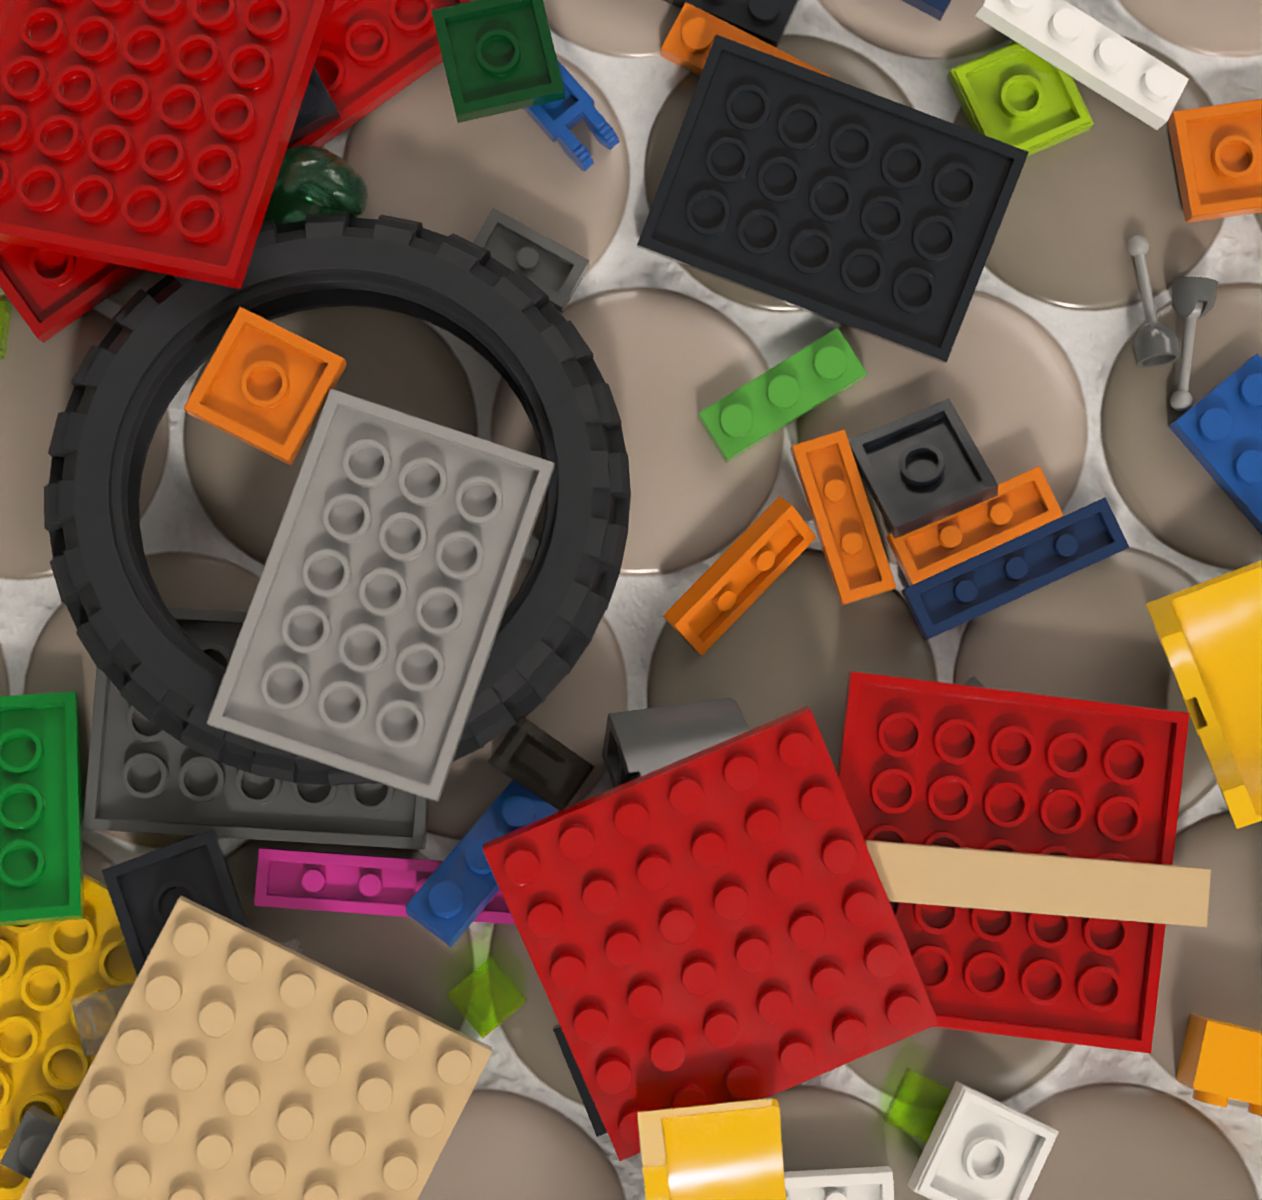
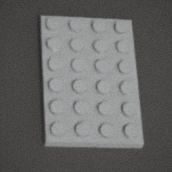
M330 389L207 724L439 802L554 471V463Z

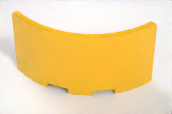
M1261 560L1146 603L1168 663L1179 685L1183 701L1188 713H1190V718L1202 742L1212 772L1236 829L1262 821Z
M768 1098L637 1113L646 1200H786L780 1107L777 1099Z

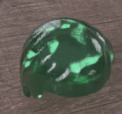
M310 145L289 148L286 150L263 223L274 220L275 225L302 221L306 220V214L348 212L349 217L357 218L358 215L363 214L367 207V186L361 175L348 162L327 149Z

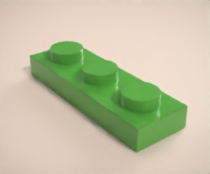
M836 328L699 412L697 418L727 463L864 379L867 372L839 328Z

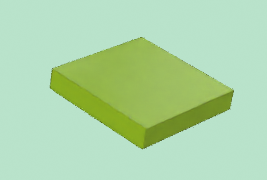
M1017 42L1010 43L950 69L947 75L972 131L1028 151V156L1090 130L1094 124L1073 78Z

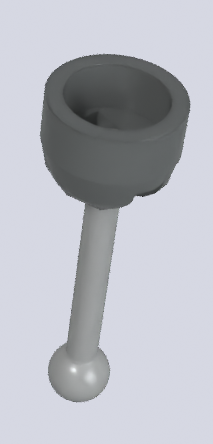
M1140 235L1133 236L1127 243V251L1135 259L1146 319V326L1136 336L1134 354L1138 367H1156L1180 359L1181 351L1179 340L1173 329L1157 322L1145 257L1149 249V242Z
M1203 277L1173 278L1171 291L1172 306L1179 315L1185 318L1177 391L1170 398L1172 408L1179 412L1188 410L1193 403L1192 395L1188 392L1196 320L1206 315L1214 306L1218 288V281Z

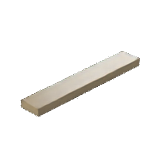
M864 840L890 902L1207 927L1211 869Z

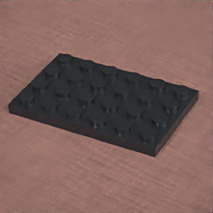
M716 35L637 246L680 264L939 362L946 363L1029 152Z

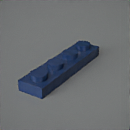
M1106 497L904 588L901 592L924 641L1121 552L1129 548V545Z

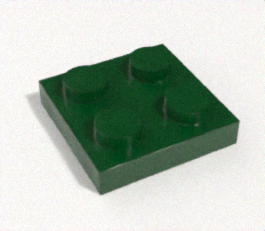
M475 0L431 10L458 123L565 99V90L543 0Z

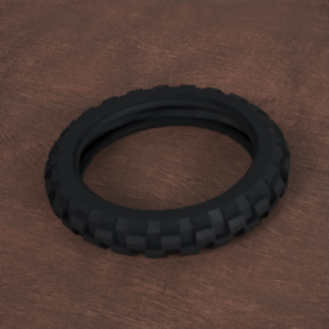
M348 212L306 214V220L279 225H275L274 220L262 223L241 289L167 275L145 292L140 289L113 316L112 320L115 324L98 347L91 346L71 381L75 387L66 409L57 415L48 451L52 461L49 484L44 486V527L49 531L53 556L50 565L61 602L66 604L77 628L76 634L97 668L105 673L120 691V695L152 724L164 730L180 741V743L222 764L260 777L263 776L295 784L323 786L375 784L380 782L208 725L207 721L227 668L214 661L197 646L176 622L161 598L151 576L144 553L140 529L139 498L142 473L148 449L157 426L169 404L191 375L214 354L239 308L242 307L271 321L296 312L322 307H372L404 313L448 331L477 351L504 378L522 404L533 426L542 459L554 463V471L546 492L545 517L539 545L518 593L504 612L453 762L485 747V744L511 727H515L541 705L561 680L570 673L592 641V637L605 611L608 609L621 572L629 530L631 499L629 459L621 427L622 421L609 384L605 383L593 359V352L571 320L567 321L551 304L549 296L518 269L512 271L491 257L489 250L454 233L448 237L425 229L422 226V222L382 214L378 219L349 217Z

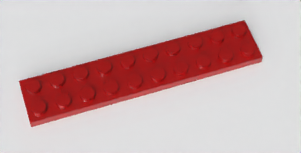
M335 0L314 67L333 100L340 118L288 144L278 177L443 62L431 10L472 0ZM0 241V287L34 335L43 343L146 271Z

